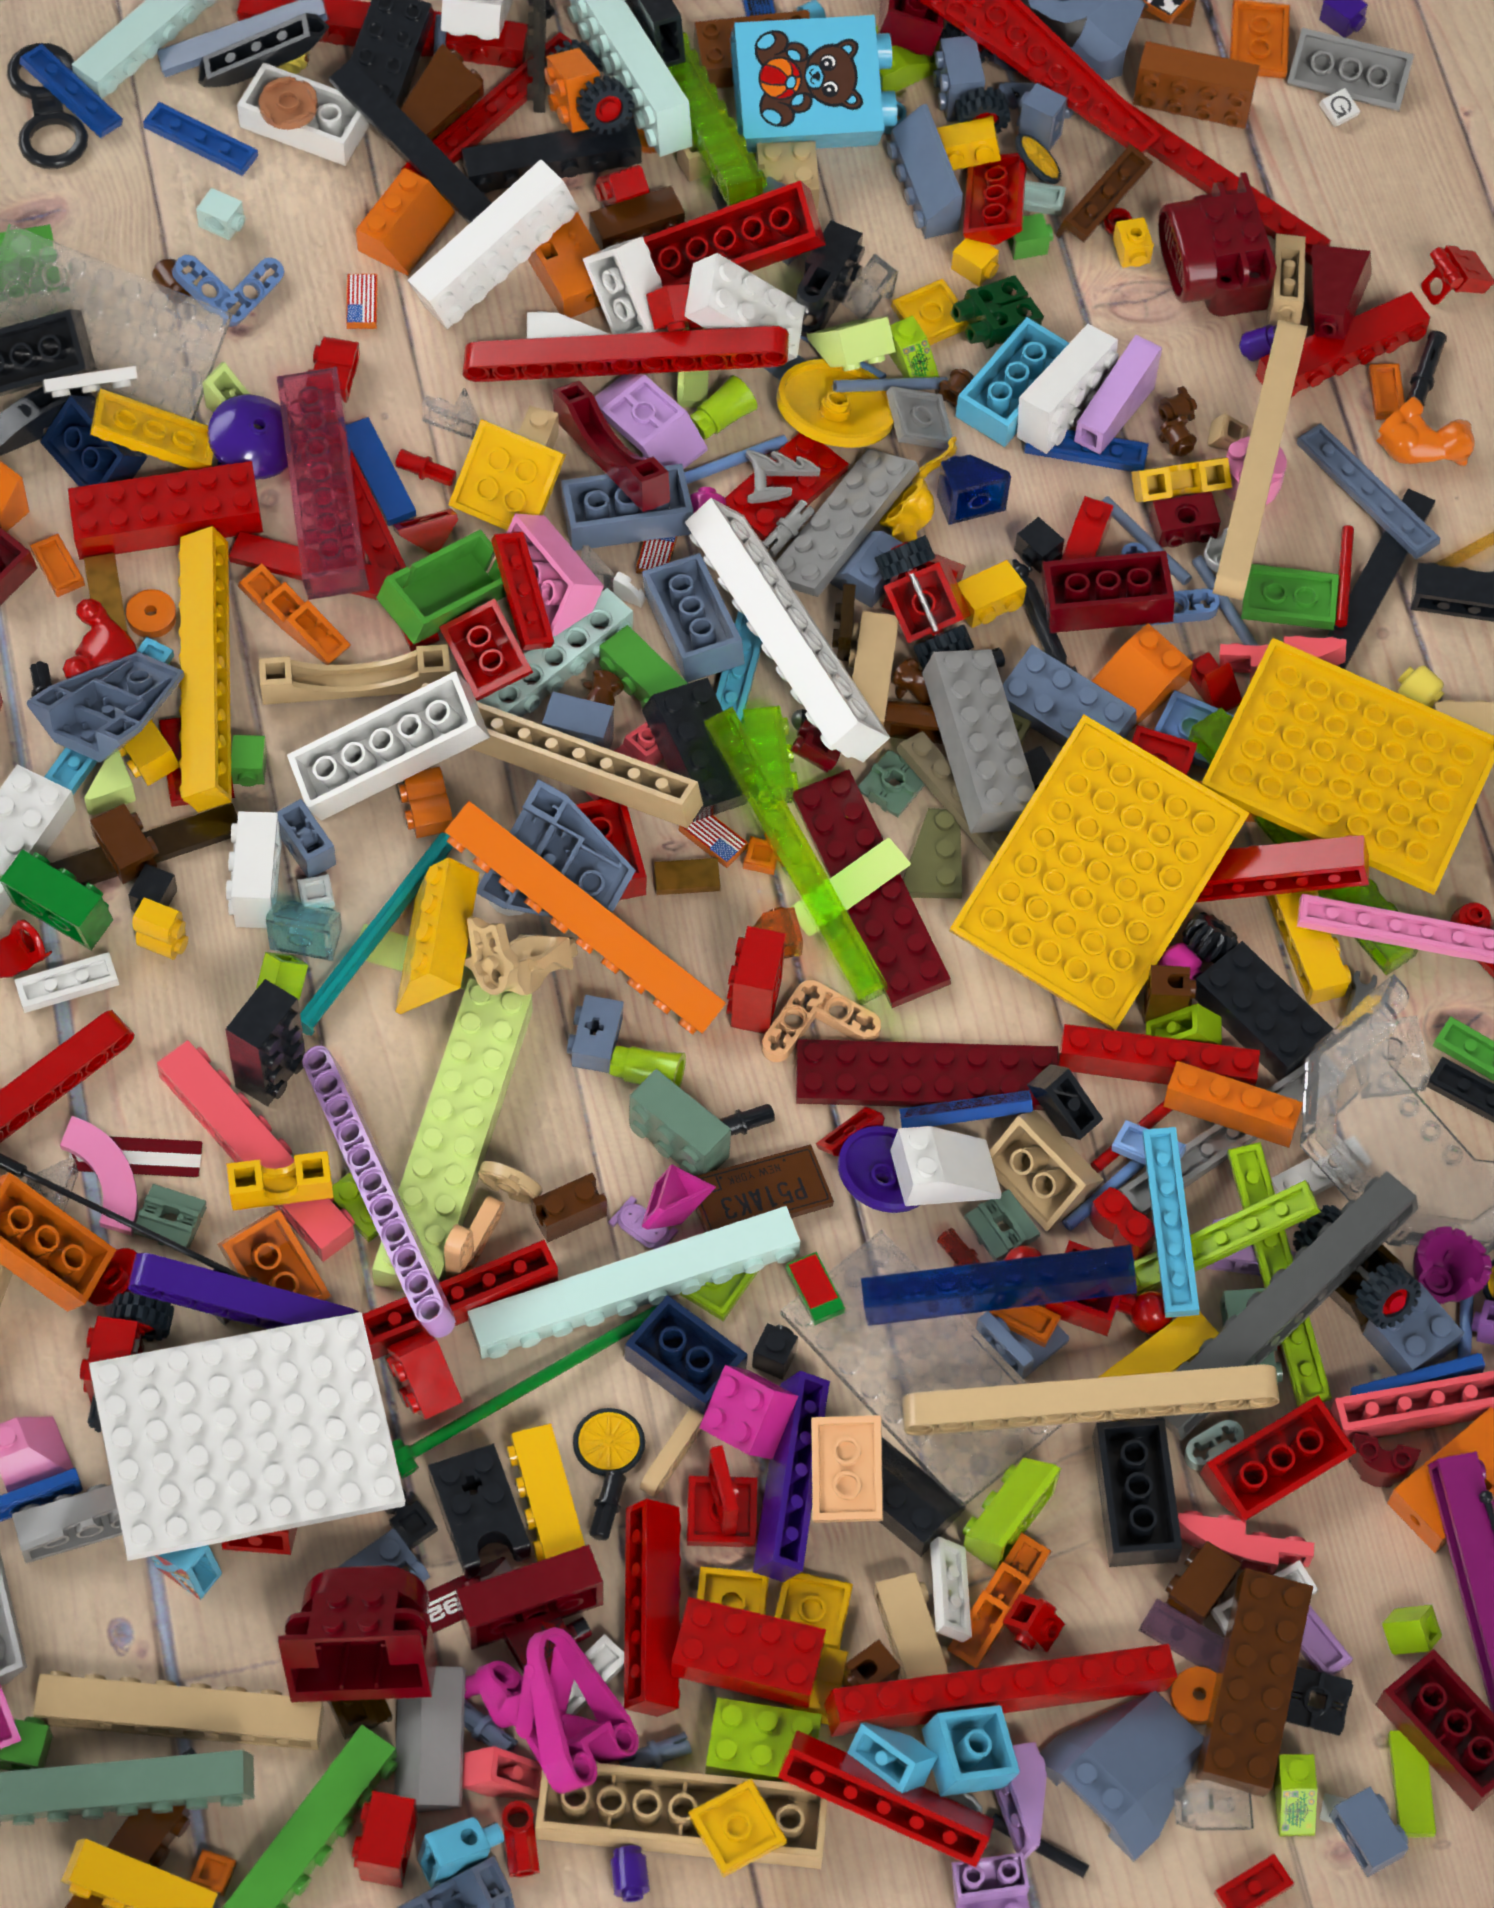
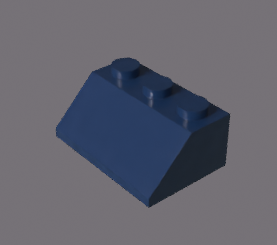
M70 395L40 443L79 487L133 479L148 456L145 453L133 451L128 447L104 441L99 437L90 435L96 398Z

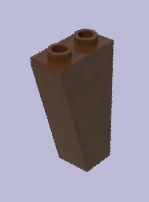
M444 44L437 49L401 108L431 141L436 139L484 95V80L481 75L474 69L469 70L463 64L464 60L455 49L449 50ZM387 141V143L408 163V161Z

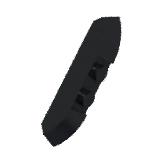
M304 13L203 56L199 66L198 83L203 87L229 86L254 77L262 63L278 67L297 59L310 51L328 31L329 26L317 14Z

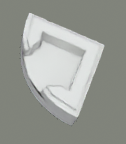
M617 572L613 579V593L623 601L642 607L646 600L643 590L640 588L638 591L630 583L632 579L629 576Z

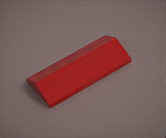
M1019 153L1000 155L1001 161L968 167L963 225L964 238L996 246L1023 231L1026 164Z

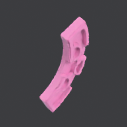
M71 1116L60 1144L61 1150L79 1157L94 1170L101 1183L104 1208L136 1223L138 1214L137 1188L133 1172L122 1150L102 1130L82 1119ZM103 1214L101 1215L100 1227L132 1236V1228Z

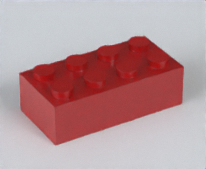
M688 1597L671 1663V1676L809 1709L824 1647L826 1629Z

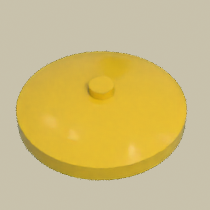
M824 359L809 360L791 367L780 380L776 397L780 413L794 429L820 443L846 448L868 446L884 439L894 425L886 394L887 391H833L832 385L834 380L880 379L863 368L843 371V367L831 368Z

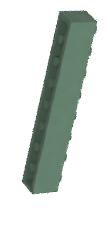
M232 1750L0 1772V1827L1 1822L13 1821V1825L18 1826L35 1824V1819L47 1818L48 1822H67L71 1815H82V1819L104 1818V1812L115 1811L117 1816L138 1815V1809L151 1808L153 1813H169L173 1811V1806L186 1805L188 1810H202L208 1808V1803L221 1802V1806L224 1807L243 1805V1800L254 1799V1755L245 1750Z

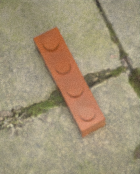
M1177 1061L1166 1090L1163 1107L1289 1148L1304 1102Z

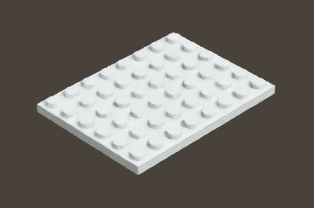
M362 1312L89 1363L127 1561L405 1506L404 1493Z

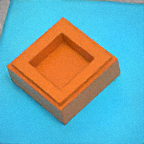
M750 836L743 869L774 875L782 843Z
M202 1849L190 1882L224 1897L237 1861Z

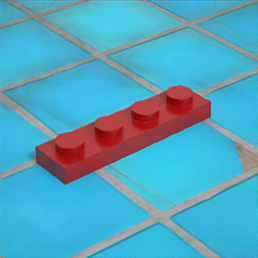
M524 532L494 534L491 542L521 649L526 651L551 648L555 641Z

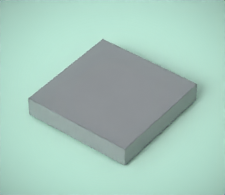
M891 386L886 394L898 442L947 450L949 448L947 443L953 436L943 396L941 394Z

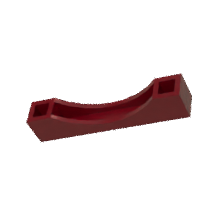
M580 381L552 390L554 412L559 415V425L642 512L655 509L670 502L669 472L654 456L650 458L640 457L631 452L619 440L607 423L594 395Z

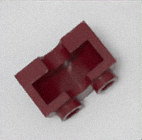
M805 719L796 733L798 737L790 751L827 773L836 765L841 752L836 749L833 751L828 749L820 739L822 733L819 728Z
M1354 1432L1351 1444L1357 1453L1348 1458V1460L1361 1475L1360 1479L1374 1487L1389 1488L1410 1476L1421 1450L1398 1444L1394 1450L1386 1451L1379 1446L1378 1438Z

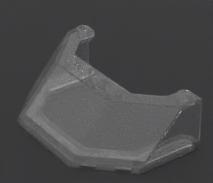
M1393 974L1371 991L1306 1057L1304 1071L1306 1072L1305 1089L1303 1091L1302 1105L1303 1125L1300 1147L1348 1201L1352 1199L1356 1201L1364 1193L1368 1182L1376 1176L1380 1178L1386 1171L1417 1196L1418 1210L1385 1241L1388 1245L1401 1247L1402 1244L1417 1246L1425 1233L1431 1229L1435 1230L1437 1227L1447 1226L1452 1227L1453 1230L1455 1228L1463 1230L1467 1236L1472 1235V1239H1477L1486 1249L1485 1254H1488L1494 1249V1161L1475 1159L1388 1061L1390 1036L1394 1033L1398 1024L1397 1014L1405 1009L1409 1001L1407 988Z

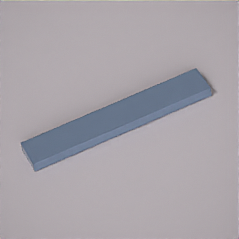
M298 0L157 50L162 72L166 78L200 66L203 56L304 13L317 14L323 21H327L329 19L324 0Z
M1321 423L1297 438V445L1416 560L1440 544V537Z

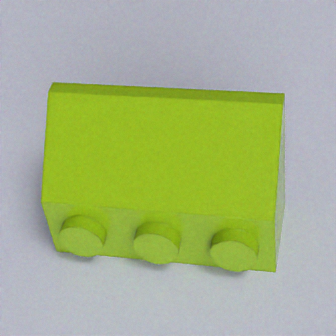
M1025 1457L1017 1467L1012 1464L1001 1479L1004 1485L998 1493L992 1490L983 1502L982 1508L985 1510L977 1519L973 1516L963 1529L962 1534L965 1535L963 1546L966 1547V1551L997 1571L1021 1532L1024 1534L1055 1493L1061 1468L1055 1464Z

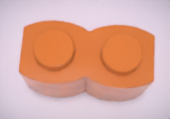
M440 766L425 769L403 780V784H399L398 789L401 803L407 802L409 807L408 811H404L408 830L414 829L416 838L445 833V830L453 821Z

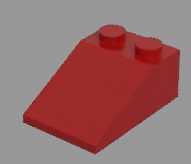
M495 599L439 627L466 681L469 683L476 701L533 673Z

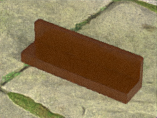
M1130 144L1066 216L1055 235L1060 239L1068 230L1084 243L1148 171L1153 161Z

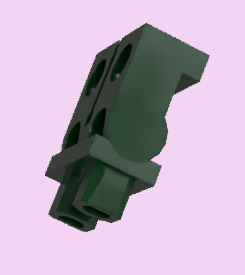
M1016 275L977 289L967 290L964 299L954 303L951 310V316L955 322L960 323L966 320L969 322L965 334L970 344L982 342L986 349L994 347L995 343H1004L1025 320L1028 311L1032 314L1028 318L1041 325L1044 315L1032 298H1027L1029 294ZM1013 289L1016 290L1017 294L1012 295Z

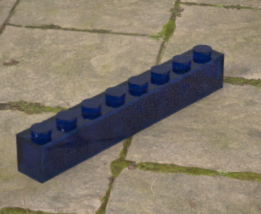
M1131 1245L861 1278L864 1311L868 1326L1137 1293Z

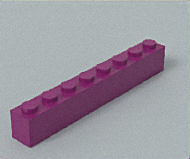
M1477 1451L1438 1458L1427 1466L1489 1707L1494 1713V1533L1485 1504L1479 1499L1480 1493L1487 1490L1484 1481L1486 1479V1469L1482 1460H1479Z

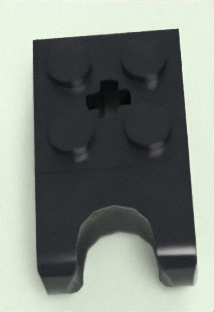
M830 220L823 232L826 245L812 250L805 262L804 277L798 285L796 301L805 306L803 322L807 315H813L817 320V323L812 326L802 324V337H807L808 333L825 328L839 303L844 304L847 300L852 281L856 283L862 273L863 266L859 264L865 251V247L862 246L863 233Z
M494 1443L428 1465L429 1479L465 1578L470 1579L481 1574L479 1553L489 1543H501L507 1546L517 1562L531 1558L530 1542ZM469 1490H478V1493L470 1495Z

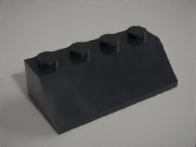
M882 1437L883 1521L878 1522L922 1557L930 1548V1542L940 1537L966 1509V1506Z

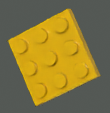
M481 419L448 506L507 531L515 514L543 516L566 454Z

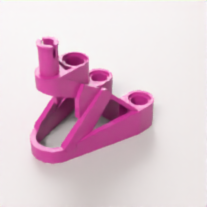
M554 1627L533 1635L527 1646V1665L524 1667L523 1677L509 1664L502 1661H494L482 1665L476 1670L475 1674L465 1677V1688L467 1690L465 1691V1699L467 1700L480 1694L492 1720L498 1727L507 1728L513 1725L516 1727L517 1734L521 1738L526 1739L541 1765L550 1786L557 1793L563 1794L593 1784L597 1777L595 1760L601 1764H607L632 1756L638 1750L639 1737L630 1716L571 1635L563 1629ZM547 1639L556 1645L553 1651L550 1675L544 1657V1646ZM574 1679L597 1721L566 1713Z

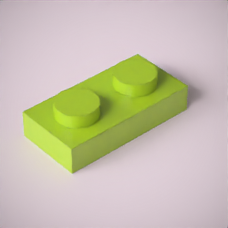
M349 1172L332 1186L334 1197L332 1202L339 1210L344 1208L349 1212L355 1222L353 1226L369 1243L379 1234L351 1172Z

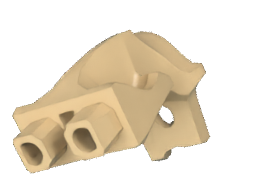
M478 917L467 918L472 956L465 958L464 965L472 970L480 987L491 995H498L504 991L528 995L541 987L544 979L550 972L558 969L572 970L574 968L572 958L578 955L576 939L574 937L519 933L517 939L509 943L503 923L489 924Z

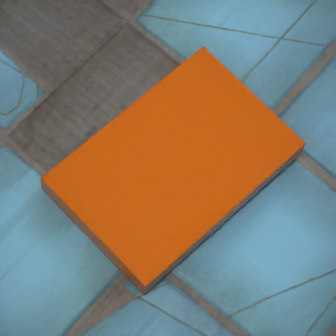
M1233 0L1229 59L1260 65L1258 76L1286 79L1290 5Z

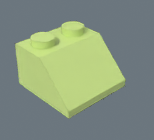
M888 316L853 320L807 334L809 342L831 368L843 367V371L861 368L860 362L866 360L868 364L885 361L886 354L896 352Z

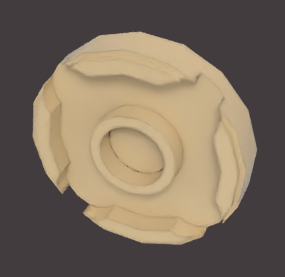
M493 1161L482 1162L478 1172L479 1179L494 1191L499 1192L501 1189L507 1192L512 1200L532 1204V1199L542 1194V1187L536 1181L512 1167Z

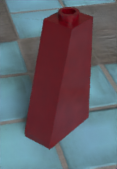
M1313 244L1311 250L1315 336L1344 340L1372 275L1371 251Z

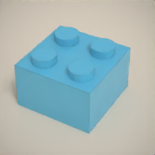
M1001 1705L937 1713L921 1729L926 1747L938 1755L932 1770L940 1797L1001 1789L1007 1786L1020 1773Z

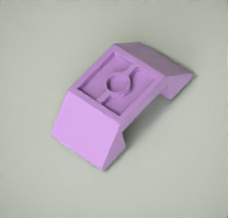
M622 375L595 396L607 423L643 453L644 458L654 456L662 466L682 464L683 469H685L707 451L708 447L688 412L646 375Z
M1023 1852L980 1858L976 1867L962 1861L952 1863L955 1908H1029L1027 1898L1029 1882Z

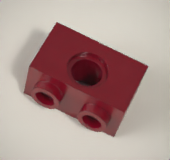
M1212 491L1152 501L1149 520L1156 542L1161 547L1175 548L1186 543H1205L1209 541L1210 537L1217 538L1221 520Z

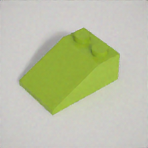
M939 40L932 57L924 54L918 55L909 49L899 46H892L891 69H879L881 91L894 90L897 92L933 75V70H937L935 51L940 50Z

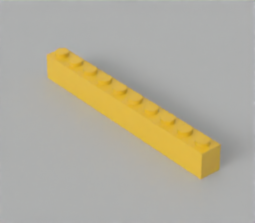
M213 526L180 537V551L178 552L180 561V576L178 578L180 602L178 607L181 614V627H179L181 653H179L181 670L184 671L185 675L179 683L181 690V705L179 706L181 716V731L179 733L181 758L179 765L182 771V784L179 790L184 802L192 806L198 813L232 802L228 541Z

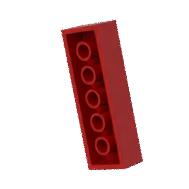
M801 180L643 237L645 244L650 250V257L656 272L661 278L662 287L690 284L693 263L716 253L752 272L826 245L811 189Z
M252 461L68 488L74 541L79 560L112 553L122 554L180 545V537L211 526L224 538L238 536L239 532L248 534L263 532Z

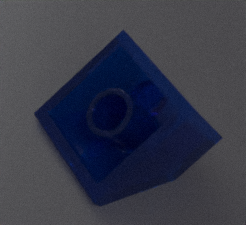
M971 454L961 457L953 456L945 461H941L937 497L948 525L1006 511L1011 482L1010 472Z

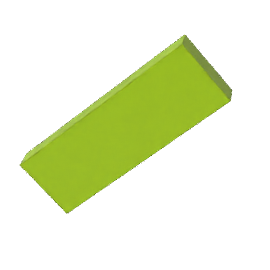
M1390 1731L1388 1738L1397 1824L1402 1827L1407 1838L1434 1837L1436 1835L1429 1763L1400 1731Z

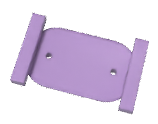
M633 1196L624 1203L608 1222L612 1227H615L618 1223L622 1230L638 1242L654 1249L666 1246L678 1233L675 1227H672L670 1230L668 1227L649 1230L641 1227L646 1208L635 1204L637 1199Z

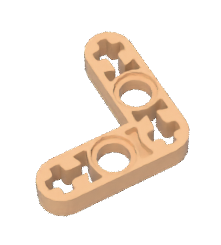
M806 980L797 987L764 1035L762 1052L769 1061L781 1062L786 1060L796 1047L797 1039L803 1037L815 1018L855 1041H876L881 1032V1020L874 1012L815 980ZM812 992H815L816 999L811 998L806 1005V1009H804L802 1006L805 1002V994L810 995ZM833 1006H842L848 1013L843 1018H835L830 1014L829 1010ZM795 1014L802 1018L803 1023L798 1027H790L785 1023V1018ZM853 1014H855V1015H856V1021L853 1020V1021H852V1025H848V1024L851 1023ZM872 1024V1029H867L865 1032L861 1031V1025ZM781 1032L785 1034L782 1048L778 1047L776 1050H772L771 1043L776 1044L779 1041Z
M487 1196L469 1229L458 1224L452 1228L444 1246L447 1279L474 1268L502 1216L505 1206L503 1201Z

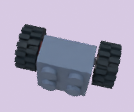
M947 23L945 25L946 29H943L940 35V50L935 51L937 70H933L934 87H939L940 93H938L939 109L944 110L947 122L958 121V123L993 116L996 133L999 134L1002 132L1001 128H1007V122L1011 121V115L1004 92L1001 93V90L998 88L993 90V87H988L987 90H984L985 77L981 63L986 61L985 57L990 58L992 53L957 27Z

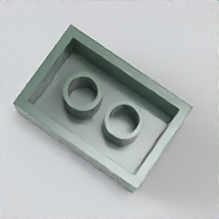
M655 1069L630 1094V1128L640 1138L646 1137L654 1143L656 1150L667 1159L671 1157L676 1161L680 1169L698 1176L716 1171L729 1158L731 1129L659 1070Z

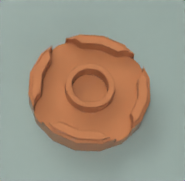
M295 77L277 78L267 83L258 100L263 119L278 129L292 130L301 128L310 123L316 116L318 109V99L314 88L304 80L303 82L297 81Z

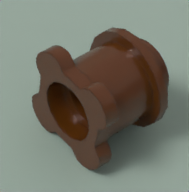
M953 369L950 373V379L948 381L942 380L939 383L941 389L938 394L943 396L944 401L957 408L958 395L971 382L974 376L968 370Z
M1184 386L1177 389V395L1171 398H1161L1158 413L1162 421L1171 422L1180 416H1186L1188 421L1195 419L1194 413L1197 409V404Z
M1180 416L1176 420L1167 421L1160 426L1161 434L1158 438L1162 443H1168L1169 452L1173 456L1189 454L1194 449L1197 441L1196 436L1190 434L1186 427L1188 423L1186 416Z

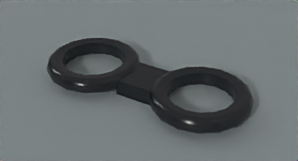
M35 43L25 46L16 52L7 67V78L11 87L21 96L32 100L34 117L28 120L19 132L18 146L23 157L32 165L44 169H60L72 165L82 157L88 146V133L84 124L79 119L63 112L62 102L45 86L35 87L25 83L20 78L19 71L22 65L19 62L22 55L40 44H43L72 72L74 60L60 46L51 43ZM62 125L74 132L76 141L72 148L65 153L47 156L38 153L32 148L31 138L36 131L44 126Z

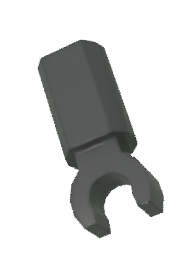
M1360 971L1354 973L1351 982L1353 990L1350 992L1343 1023L1346 1026L1356 1029H1362L1366 1024L1372 999L1371 993L1375 990L1377 984L1376 975L1372 976L1369 984L1361 983L1359 980Z

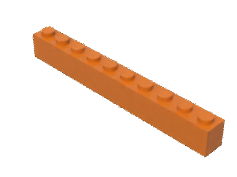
M468 801L445 830V833L450 836L446 842L460 853L467 849L476 857L472 861L486 873L491 869L501 876L498 882L511 893H514L516 889L527 896L524 903L538 914L542 909L553 917L550 923L564 934L569 929L579 938L575 943L586 952L591 954L593 950H596L604 957L601 963L614 974H617L619 970L630 977L626 982L641 995L645 990L655 997L652 1003L667 1015L672 1010L680 1016L681 1019L678 1024L692 1035L696 1031L703 1034L726 1005L724 1000L472 802Z

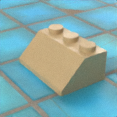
M1037 1111L1018 1115L990 1150L997 1180L1006 1190L1009 1189L1017 1201L1047 1232L1055 1228L1085 1202L1104 1181Z

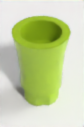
M731 375L710 398L696 408V411L690 415V418L703 440L713 434H718L741 417L757 410L758 405L748 386L737 376Z
M616 1046L612 1054L609 1074L620 1077L626 1082L640 1085L657 1069L678 1087H681L686 1055L685 1053L662 1052L634 1046L631 1048Z

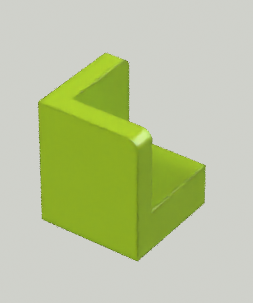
M265 952L256 988L266 979L298 998L299 1001L308 964L294 955Z
M1432 1605L1396 1608L1382 1623L1393 1655L1430 1652L1442 1637Z

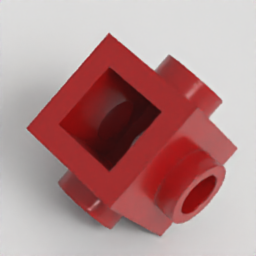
M1021 1593L1002 1622L1014 1634V1642L1027 1651H1032L1035 1648L1048 1653L1065 1625L1055 1613L1057 1611L1056 1607L1044 1599L1038 1600Z

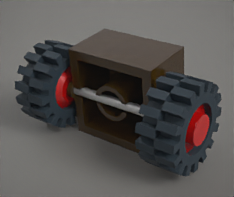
M1323 1205L1322 1210L1320 1209L1321 1213L1308 1218L1305 1223L1300 1222L1298 1227L1301 1230L1295 1231L1294 1237L1296 1240H1293L1296 1252L1305 1245L1309 1247L1317 1239L1318 1232L1325 1224L1333 1223L1341 1216V1210L1333 1205L1331 1207ZM1382 1244L1329 1297L1360 1326L1370 1320L1375 1326L1386 1329L1387 1325L1390 1328L1394 1327L1396 1320L1399 1323L1403 1322V1316L1405 1314L1409 1316L1413 1312L1410 1308L1411 1306H1417L1419 1301L1415 1298L1421 1296V1291L1418 1290L1421 1286L1405 1270L1403 1263Z

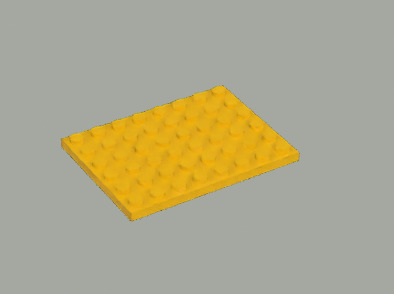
M1272 637L1201 784L1240 808L1310 840L1364 835L1369 853L1370 867L1434 895L1494 764V736Z
M1083 714L949 931L1111 1030L1116 1031L1147 982L1151 965L1158 964L1250 813Z

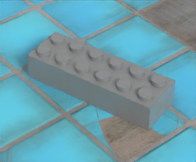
M992 650L933 652L922 675L970 833L1011 831L1035 793V787Z

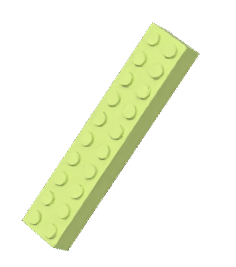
M471 978L468 980L398 1190L399 1196L439 1282L446 1280L444 1259L446 1240L456 1224L461 1226L464 1224L479 1178L478 1172L482 1162L485 1160L533 1012L532 994L519 995L515 992L504 991L498 995H491L480 987L477 980ZM381 1241L372 1267L374 1285L404 1292Z

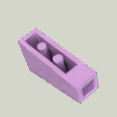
M1138 335L1134 336L1078 419L1074 442L1099 455L1104 451L1154 390L1162 347Z

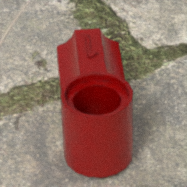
M523 1801L510 1802L502 1812V1828L509 1877H529L540 1873L534 1813L529 1804ZM521 1813L526 1816L528 1822L521 1828H515L508 1823L511 1815Z

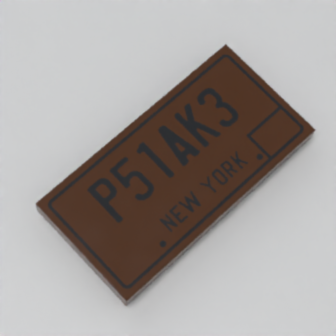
M811 1144L696 1176L716 1186L696 1208L704 1232L787 1206L790 1216L793 1218L832 1207L834 1203Z

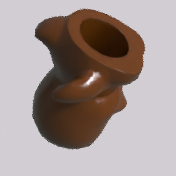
M915 659L903 661L894 672L892 683L897 686L896 697L901 699L909 691L920 703L932 705L922 675L923 670L919 669V663Z
M594 670L593 681L583 682V686L590 690L583 699L614 706L616 702L614 697L623 691V683L610 671Z

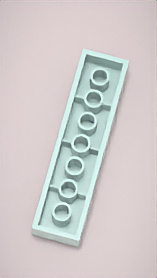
M570 0L571 6L567 8L569 18L572 23H577L582 40H587L591 49L600 58V65L603 67L604 75H609L611 79L612 77L616 78L632 95L634 108H630V110L633 112L637 128L643 129L649 147H654L660 157L692 147L689 100L625 0Z

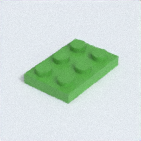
M1251 564L1242 602L1241 619L1334 630L1339 574Z

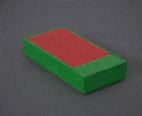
M817 1252L786 1264V1271L814 1326L845 1313V1306Z

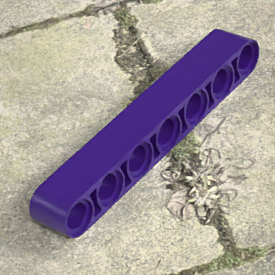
M138 1253L135 1255L128 1289L131 1292L141 1296L264 1329H273L359 1312L343 1305L150 1253Z

